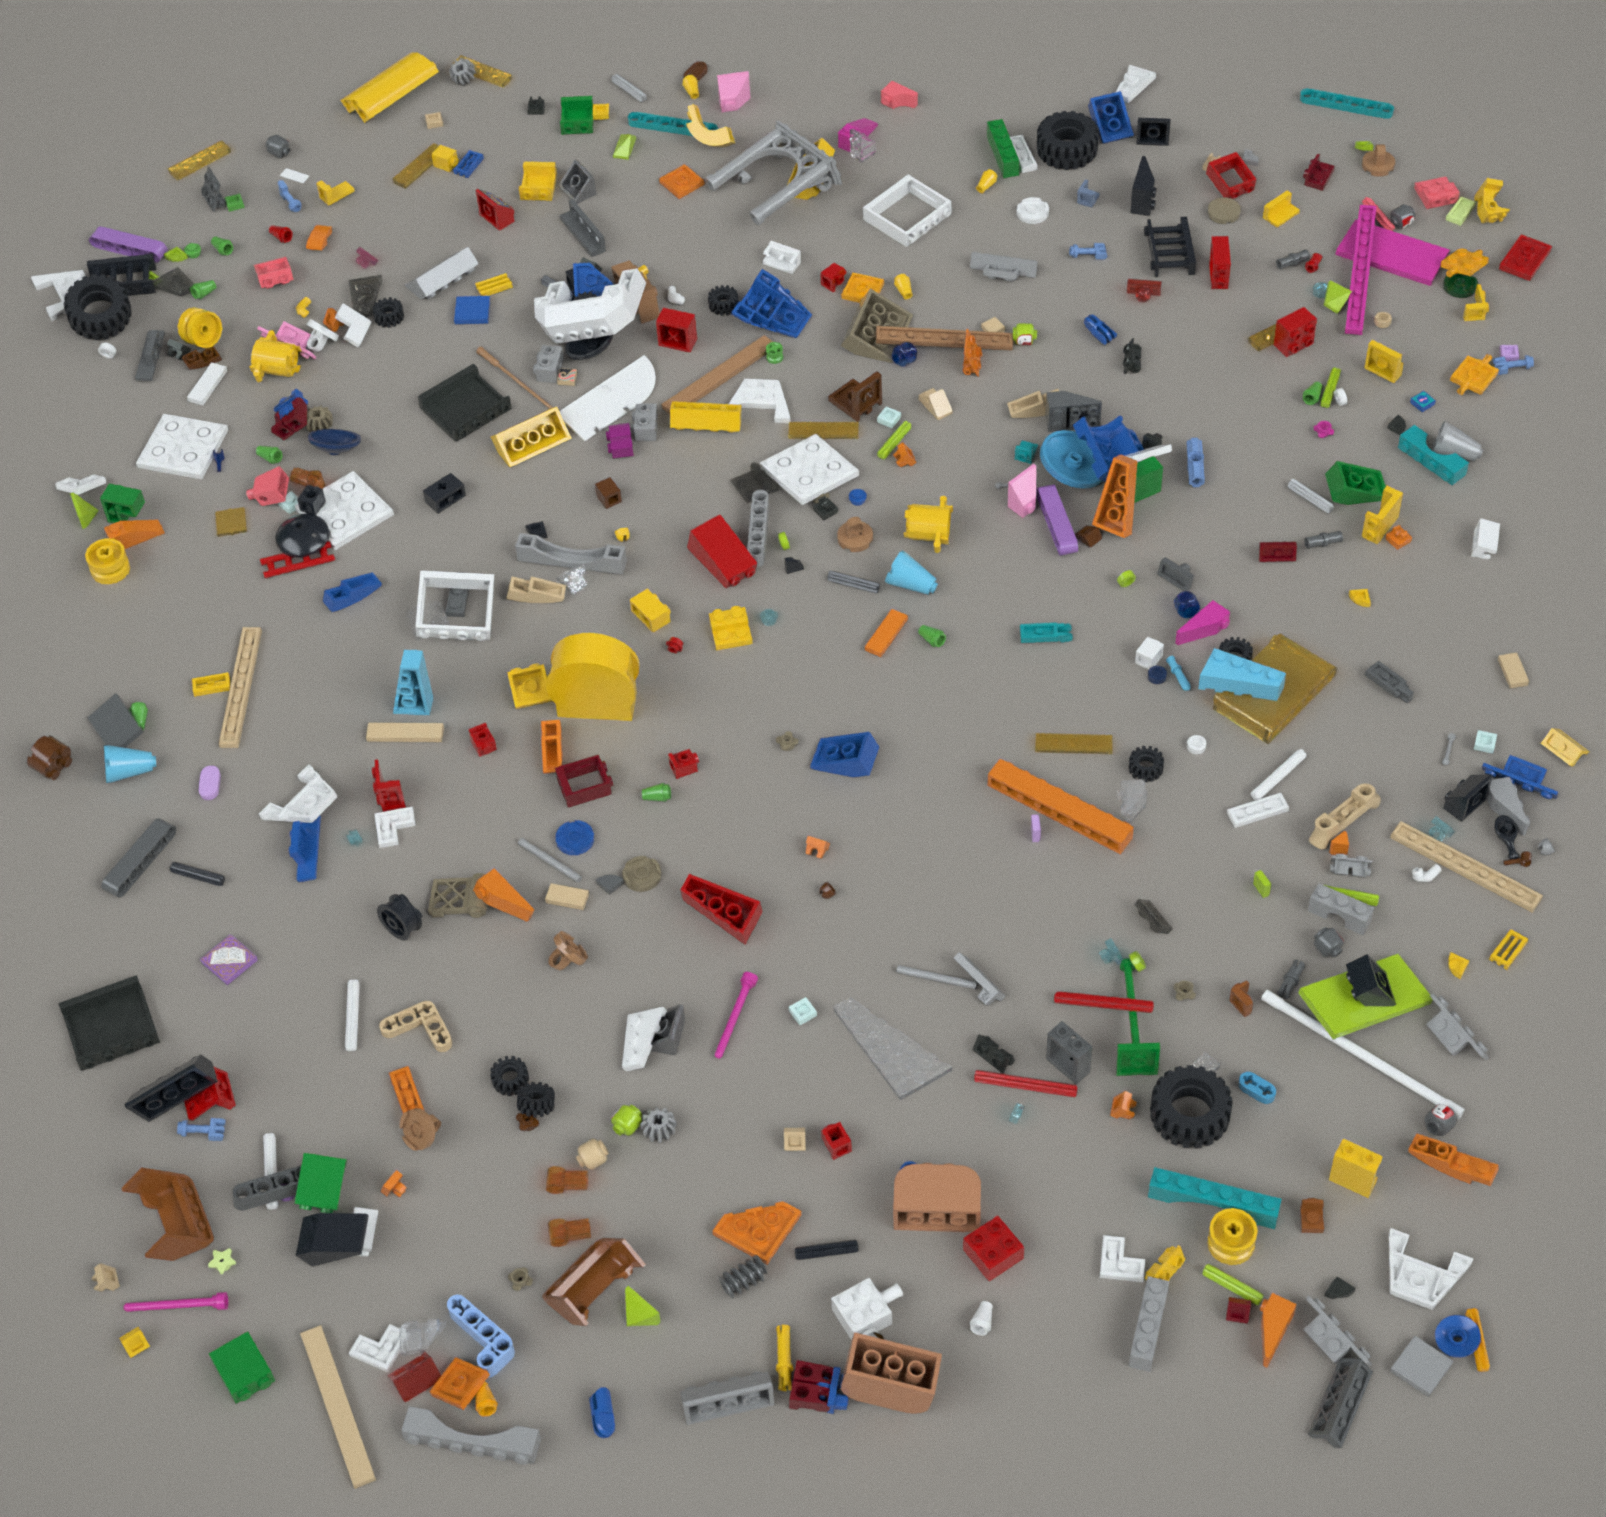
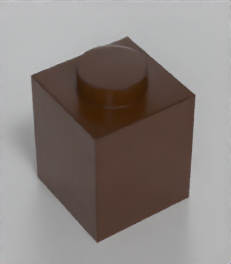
M611 477L595 483L596 496L606 509L622 502L620 489Z

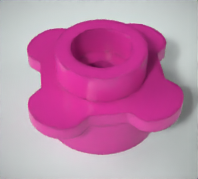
M1320 421L1313 428L1318 433L1319 438H1325L1328 435L1334 434V430L1331 429L1332 425L1328 421Z

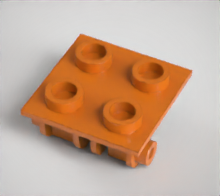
M966 329L963 372L965 375L975 373L979 377L982 349L980 346H977L974 335H971L969 330Z

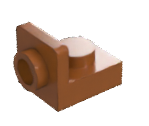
M1247 980L1241 984H1235L1231 988L1229 1001L1244 1017L1251 1014L1253 1001L1247 994L1250 984Z
M1307 1198L1301 1201V1233L1324 1232V1200Z

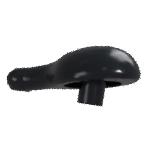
M1500 815L1495 820V833L1506 845L1509 860L1519 858V854L1514 846V841L1518 834L1517 825L1510 817Z

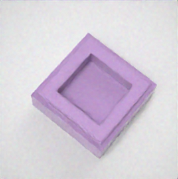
M1500 345V357H1505L1506 362L1519 360L1518 345Z
M1031 815L1032 842H1039L1041 828L1038 815Z

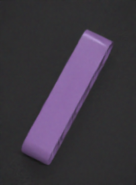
M101 226L97 227L89 238L90 244L98 249L126 256L153 254L156 263L161 260L167 251V246L161 241Z
M1052 484L1036 488L1037 500L1058 554L1062 556L1078 552L1077 539L1056 486Z

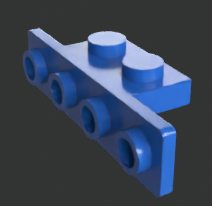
M1512 755L1509 756L1503 770L1486 763L1482 765V770L1485 771V774H1490L1493 778L1496 776L1501 778L1510 777L1512 784H1519L1522 786V789L1528 792L1537 791L1541 793L1540 796L1549 800L1552 798L1557 799L1558 797L1557 791L1541 785L1547 769Z
M320 815L312 823L301 821L292 823L289 855L298 864V882L315 880L317 876Z

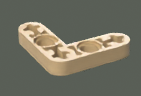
M430 1001L420 1002L383 1019L379 1025L383 1037L393 1038L423 1024L437 1051L446 1052L452 1047L451 1036L435 1005ZM406 1016L413 1017L410 1023L403 1022ZM432 1023L440 1024V1027L436 1030L429 1028ZM390 1025L392 1029L388 1030L386 1027ZM441 1035L446 1043L442 1044L438 1036Z

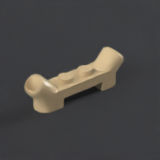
M1360 784L1351 791V797L1328 815L1323 813L1315 820V829L1309 838V842L1321 850L1326 849L1333 837L1368 809L1379 807L1381 798L1376 793L1375 788L1370 784Z

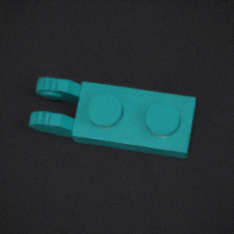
M1067 623L1021 624L1019 628L1021 643L1057 641L1064 643L1073 639V635L1068 633L1072 630V626Z

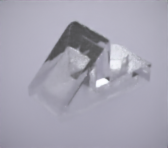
M583 565L570 568L556 577L561 584L566 585V589L572 594H576L587 586L582 576L587 572Z

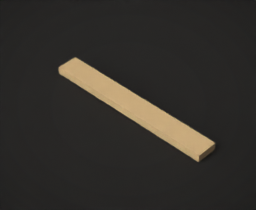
M261 627L242 628L219 739L220 748H239L262 634Z
M1400 821L1391 834L1390 838L1532 913L1542 900V894Z
M320 1325L300 1333L354 1489L376 1481L322 1326Z

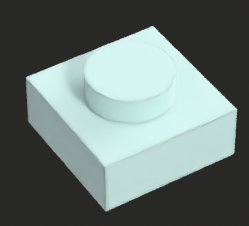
M885 407L877 417V422L893 428L901 418V412Z
M290 491L286 495V501L278 503V505L288 514H291L296 510L295 505L298 504V496Z
M1478 730L1474 750L1493 754L1497 734Z
M806 997L789 1006V1012L799 1025L817 1016V1011Z

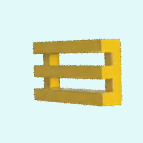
M507 273L475 283L480 296H489L513 288Z
M229 672L192 678L194 697L230 691Z
M1510 929L1491 954L1489 960L1492 962L1495 960L1497 965L1500 966L1502 964L1504 969L1507 970L1528 943V938ZM1514 936V940L1511 942V944L1508 946V948L1505 950L1502 956H1497L1503 949V947L1506 945V943L1510 940V938ZM1521 940V943L1518 945V947L1506 961L1505 958L1508 956V954L1511 952V950L1514 948L1517 942Z

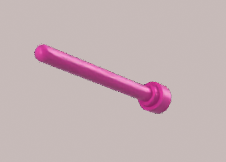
M744 972L741 977L742 988L715 1051L717 1059L722 1058L748 992L756 986L758 977L751 972Z
M217 1292L216 1295L209 1298L126 1303L123 1309L126 1312L212 1306L217 1308V1310H227L229 1300L227 1292Z

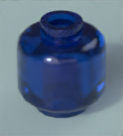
M904 342L893 348L892 360L895 364L904 367L916 361L917 349L910 342Z
M1184 591L1175 597L1174 607L1180 617L1192 618L1200 611V603L1193 592Z

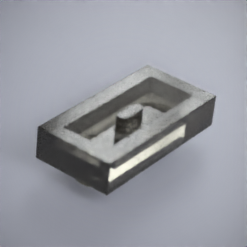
M1138 899L1134 905L1139 910V915L1150 923V928L1155 933H1170L1173 929L1172 926L1150 900Z

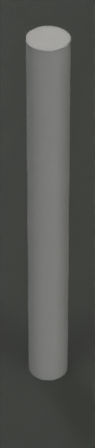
M524 838L518 841L520 846L577 883L581 881V875Z
M901 965L897 966L896 972L900 974L975 990L977 987L976 981Z

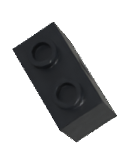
M452 473L442 477L423 490L425 503L437 514L466 496L464 484Z

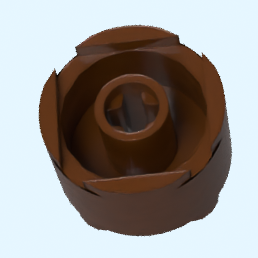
M51 735L49 737L42 736L31 748V751H33L32 756L27 758V764L30 768L53 781L59 777L60 771L64 767L67 768L72 763L70 747Z

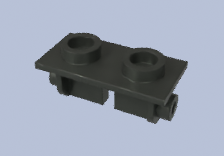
M1132 338L1123 349L1125 354L1123 360L1124 374L1128 370L1133 373H1138L1141 370V347L1139 344H1134V338Z
M978 1034L972 1050L1004 1074L1007 1065L1012 1066L1015 1062L1013 1055L1003 1048L999 1050V1045L991 1040L989 1036Z

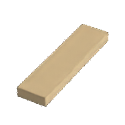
M368 723L366 740L367 742H442L444 725L443 723Z

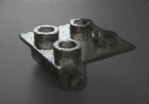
M756 462L750 465L749 472L730 480L746 503L752 502V495L757 490H765L768 494L778 490L770 477L761 469L760 464Z

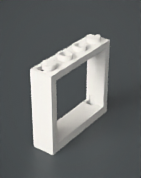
M910 175L905 176L863 207L864 221L905 247L914 243L919 237L926 234L931 228L937 226L939 222L951 214V201ZM910 192L936 208V210L908 231H904L879 214Z
M420 571L416 637L490 640L494 574ZM426 587L488 590L485 627L423 624Z

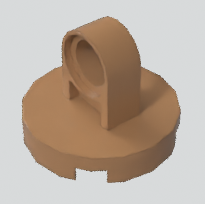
M1376 144L1375 150L1369 151L1363 156L1362 168L1365 172L1366 170L1371 172L1372 176H1386L1390 171L1394 170V156L1386 152L1385 144Z
M852 517L839 528L837 532L838 544L843 549H851V552L866 550L869 544L873 542L872 528L865 522H862L861 518Z
M560 931L554 936L557 948L550 955L548 963L551 967L560 971L571 962L583 965L588 959V955L580 944L577 946L573 942L574 938L571 935ZM561 956V961L556 965L558 957Z
M418 1108L404 1112L399 1124L400 1129L403 1128L405 1135L402 1136V1139L412 1150H424L434 1142L435 1133L439 1130L441 1121L435 1115H428L427 1112Z

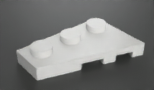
M1129 65L1128 72L1125 73L1124 80L1120 83L1116 92L1121 91L1124 102L1129 103L1156 78V73Z
M664 1007L628 1015L622 1068L626 1072L644 1068L653 1046L651 1042L654 1034H658L661 1017H665L667 1012Z

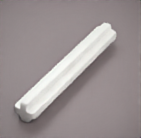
M1297 750L1251 792V797L1254 800H1259L1306 758L1307 754L1304 750Z
M356 979L348 981L345 1048L348 1052L356 1051L359 981Z
M274 1133L264 1134L265 1176L277 1173L276 1137ZM278 1201L266 1204L267 1209H277Z

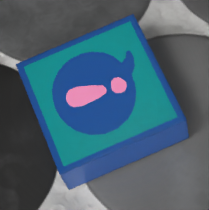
M1425 391L1420 392L1410 400V403L1421 412L1431 408L1436 402Z

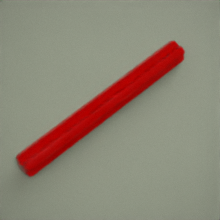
M1057 991L1054 995V1002L1057 1004L1152 1013L1154 1010V1002L1148 1000Z
M976 1070L974 1081L978 1083L1076 1097L1078 1089L1077 1085L982 1070Z

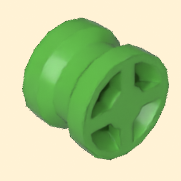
M771 342L766 346V358L769 363L777 364L783 360V347L780 343Z

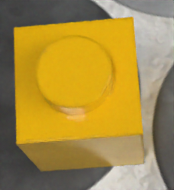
M439 145L432 153L434 167L451 172L458 164L457 151Z

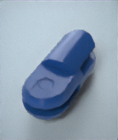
M1090 314L1088 317H1085L1084 325L1104 346L1117 337V334L1095 315Z
M602 1387L589 1397L593 1430L598 1437L604 1439L614 1433L615 1420L610 1391L608 1388Z

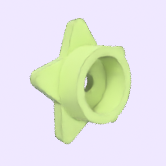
M230 1248L223 1252L214 1250V1259L208 1263V1267L216 1268L220 1274H223L231 1266L236 1265L235 1260L231 1258L232 1250Z

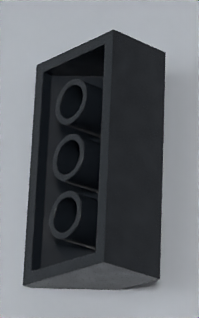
M201 1054L193 1057L187 1063L176 1067L170 1073L159 1077L153 1083L132 1094L124 1104L125 1108L148 1122L154 1120L217 1083L218 1080L213 1063Z

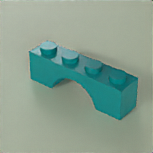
M1413 425L1400 435L1398 448L1450 485H1454L1467 474L1468 461L1456 453L1442 455L1430 450L1426 444L1428 434L1416 425Z

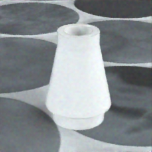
M982 1301L970 1321V1329L976 1335L984 1336L991 1330L993 1305L990 1302Z

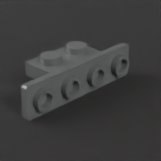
M164 330L148 331L135 376L136 381L153 380L165 336Z

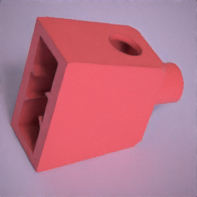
M280 466L257 476L254 481V487L246 491L248 499H256L261 506L286 501L289 477Z

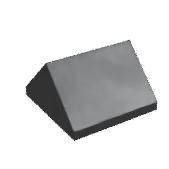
M575 159L558 186L571 200L573 199L578 204L597 194L594 176Z
M679 1004L667 1009L665 1017H661L659 1032L654 1034L651 1042L653 1045L651 1052L676 1056L685 1024L683 1005Z

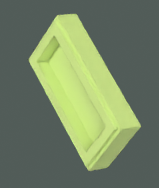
M1461 196L1447 214L1446 220L1461 226L1474 209L1476 202Z

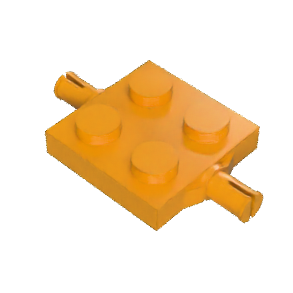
M1461 248L1443 259L1441 267L1448 269L1446 272L1448 277H1452L1457 273L1471 276L1488 264L1489 257L1483 256L1481 249L1469 252Z
M1486 354L1482 360L1470 356L1464 359L1450 378L1451 382L1460 385L1459 389H1457L1458 394L1463 395L1469 389L1482 395L1499 372V369L1489 364L1492 360L1491 355Z

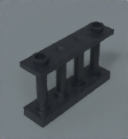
M1187 216L1180 217V224H1177V226L1152 227L1151 219H1147V226H1144V236L1148 238L1152 260L1150 261V269L1154 271V276L1158 277L1160 268L1175 267L1187 268L1188 275H1195L1196 259ZM1175 232L1180 234L1179 237L1154 239V234ZM1180 244L1183 246L1181 249L1156 250V245ZM1182 255V257H1185L1184 260L1158 261V257Z
M153 254L87 261L90 277L92 274H97V276L102 274L110 275L116 279L118 274H126V282L121 283L125 287L128 296L156 293L153 279H149L150 271L157 269ZM143 272V280L133 281V273Z

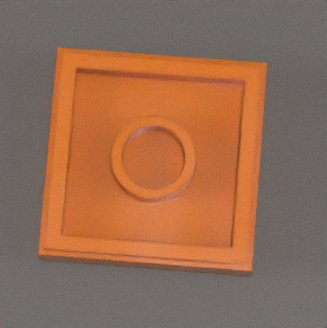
M685 164L659 178V183L678 199L705 185L704 180Z
M455 1357L429 1393L432 1397L464 1410L490 1374L483 1368Z

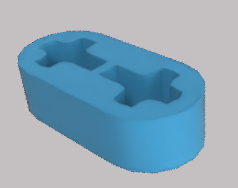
M1244 1072L1240 1075L1239 1088L1242 1092L1264 1104L1274 1101L1276 1088L1273 1084L1252 1072ZM1249 1080L1252 1081V1084H1245V1082H1248ZM1269 1091L1270 1094L1263 1095V1092Z

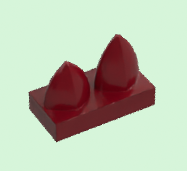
M1259 542V562L1296 561V542Z

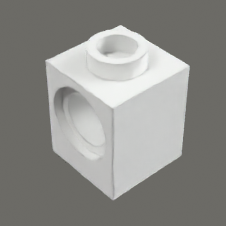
M1147 637L1136 651L1135 663L1148 670L1156 666L1163 656L1164 644Z

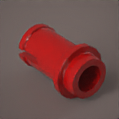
M1313 253L1311 259L1305 264L1307 272L1313 273L1318 270V265L1322 261L1321 254Z

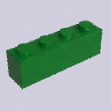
M1003 119L987 121V139L1003 178L1019 176V158Z

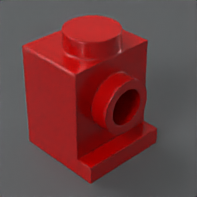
M835 262L820 273L821 285L831 292H835V287L844 281V276L846 275L845 268Z
M486 722L468 729L470 741L479 757L497 750L495 740Z
M690 749L676 754H668L669 765L676 779L698 772L697 764L699 763V758L696 752L692 753Z
M841 1122L829 1124L821 1130L822 1140L833 1160L852 1152V1141Z

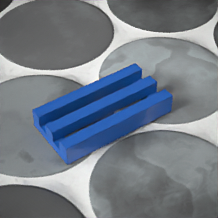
M469 150L453 169L454 174L457 175L459 173V176L465 175V178H468L484 159L483 154Z

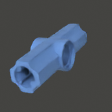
M1191 438L1186 442L1189 484L1193 487H1200L1205 484L1202 441L1198 438Z

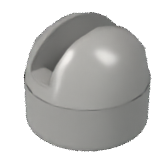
M744 170L738 175V180L742 184H747L752 179Z
M1548 838L1542 840L1538 845V850H1541L1540 853L1543 855H1550L1555 852Z

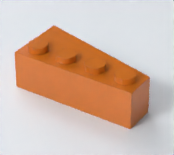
M1122 454L1113 458L1092 523L1093 526L1122 538L1132 535L1137 473L1136 460Z

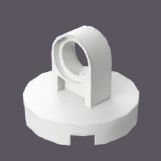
M311 319L306 324L314 329L307 341V347L312 351H321L328 338L337 342L339 335ZM318 340L317 345L313 347L314 342Z

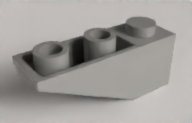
M1510 777L1492 780L1487 797L1490 808L1499 816L1506 815L1516 823L1518 832L1522 836L1526 835L1527 828L1530 826V820L1523 811V802L1518 799L1515 784H1512Z

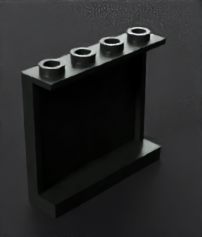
M474 363L417 396L420 409L455 442L512 409L510 396L503 397L479 375L478 367Z
M137 975L58 1003L72 1042L76 1061L81 1071L91 1069L105 1062H111L121 1056L130 1055L135 1051L160 1043Z

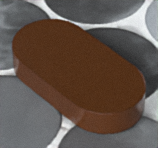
M702 61L695 62L683 74V79L688 75H693L699 82L708 72L707 64Z

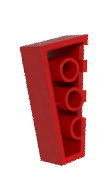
M692 874L687 876L680 889L684 902L744 945L747 943L762 914L760 901Z

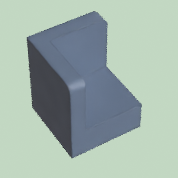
M1085 179L1078 189L1077 203L1092 208L1099 198V193L1089 190L1088 180Z

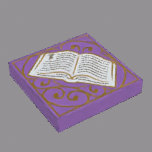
M231 934L200 959L201 963L226 985H229L258 960L250 950Z

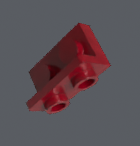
M1316 154L1315 158L1311 159L1309 168L1304 171V186L1323 191L1334 172L1335 166L1320 162V154Z

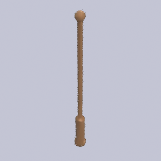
M482 346L477 349L476 353L478 355H481L494 367L500 368L549 409L553 408L501 366L499 361L485 351Z

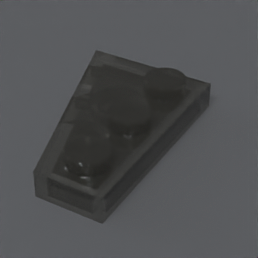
M382 274L349 280L353 310L364 317L372 316V307L377 300L383 280Z

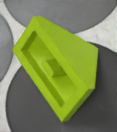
M621 134L613 158L629 160L636 136Z
M1330 280L1327 285L1324 306L1338 314L1352 291Z
M72 492L70 493L81 526L85 529L99 510Z
M627 1286L625 1288L627 1326L658 1325L661 1322L659 1312L630 1286Z

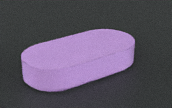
M207 766L201 771L198 791L204 800H212L219 794L221 774L216 766Z

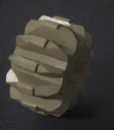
M322 405L319 407L314 406L312 409L308 408L307 425L305 427L309 432L329 429L333 423L332 413L327 407L323 408Z

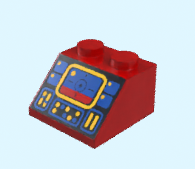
M481 189L475 190L479 215L499 231L515 222L514 210L510 205L508 206L493 193Z

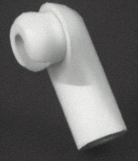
M674 286L668 287V301L673 304L683 305L685 298L681 294L676 293Z
M1434 864L1428 871H1423L1422 868L1416 867L1412 870L1413 879L1417 882H1431L1442 870L1437 864Z

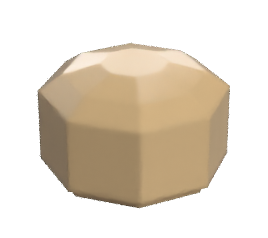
M1378 312L1375 315L1374 323L1377 327L1388 328L1390 326L1392 317L1389 313Z

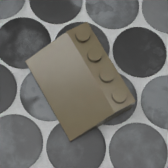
M870 288L862 298L841 346L855 355L892 363L900 345L876 343V326L908 327L913 314Z

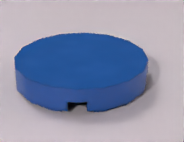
M580 820L564 823L556 832L558 849L568 855L586 853L594 844L592 827Z

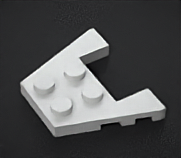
M83 270L31 277L37 291L54 285L61 300L57 304L45 307L51 321L56 320V316L59 314H65L64 296L68 293V288L74 286L75 281H80L85 276Z
M744 379L729 403L742 405V408L776 409L775 423H790V414L779 380Z
M308 764L297 775L299 780L307 785L284 808L269 803L259 813V816L262 820L312 823L337 798V795L326 781L314 771L313 767Z
M1391 1228L1389 1231L1390 1294L1433 1310L1468 1270L1473 1258L1454 1252L1448 1270H1444L1404 1255L1403 1253L1410 1235Z

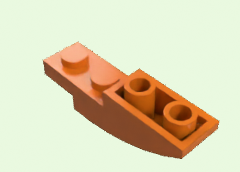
M1417 1133L1408 1149L1410 1154L1430 1167L1468 1184L1476 1181L1491 1186L1499 1170L1498 1164L1458 1152L1457 1146Z

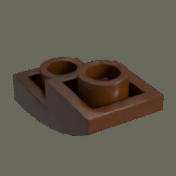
M214 345L200 353L195 349L181 357L189 370L207 367L211 363H217L222 360Z

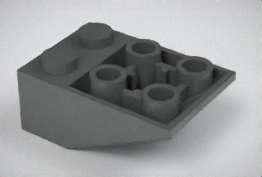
M1067 391L1046 392L1045 418L1048 432L1075 430L1073 425L1082 417L1086 418L1090 427L1101 426L1102 401Z

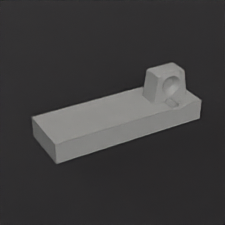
M958 952L954 959L983 987L978 998L987 1006L995 1000L1001 1002L1006 995L967 956Z

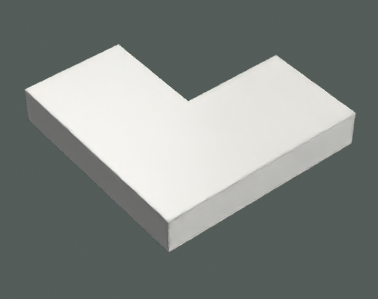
M342 304L335 318L349 327L343 339L358 348L372 321L347 305Z
M93 474L81 480L68 477L56 482L55 485L58 490L69 493L74 492L79 495L105 484L106 479L103 476Z
M413 807L374 813L379 848L399 845L397 829L416 826Z
M1103 1235L1100 1278L1144 1282L1145 1259L1123 1257L1125 1237Z
M389 1324L379 1342L359 1335L349 1355L371 1366L389 1372L410 1336L409 1332Z

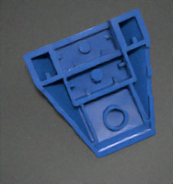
M764 269L759 272L750 290L743 300L738 302L731 313L747 324L793 338L799 336L812 316L799 300L796 301L790 295L791 292L788 289L785 290L780 285L777 277Z

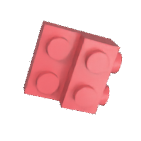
M1446 176L1417 182L1414 186L1426 209L1454 204L1459 199L1460 192L1454 182L1450 183Z
M286 257L254 265L261 288H272L276 284H287L294 280Z

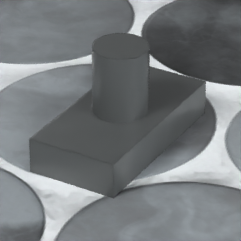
M1166 557L1161 560L1157 574L1184 592L1189 591L1194 579V575L1190 573V566L1187 563L1179 566Z

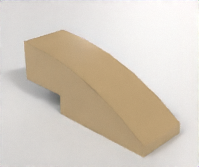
M1040 391L1007 403L1011 417L1032 418L1045 416L1046 393L1042 395Z
M512 576L506 599L527 603L562 602L565 596L566 585L532 576L530 580Z

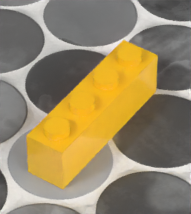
M672 401L670 407V428L677 430L693 429L695 431L705 429L713 432L719 430L728 432L740 431L742 405Z

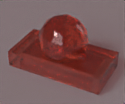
M1128 279L1127 293L1135 294L1139 302H1147L1152 295H1161L1162 282Z

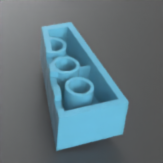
M1214 648L1200 674L1198 689H1215V692L1220 693L1230 691L1234 692V695L1240 696L1242 694H1250L1254 698L1277 701L1284 688L1286 673Z
M404 650L399 670L393 714L430 715L433 694L423 651Z

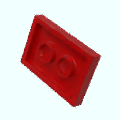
M1521 234L1500 263L1499 269L1530 281L1551 252L1552 246Z

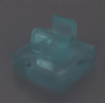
M1437 816L1431 821L1435 827L1429 830V834L1433 836L1435 832L1439 831L1438 841H1443L1445 834L1451 838L1455 833L1449 825Z
M1112 938L1104 941L1108 949L1099 952L1105 964H1108L1114 959L1117 965H1120L1123 957Z

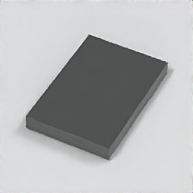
M116 693L87 717L106 746L126 748L144 732L121 697Z

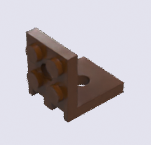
M876 371L861 383L851 379L830 394L828 401L858 422L860 421L861 414L865 413L868 415L872 412V406L875 404L882 405V374Z

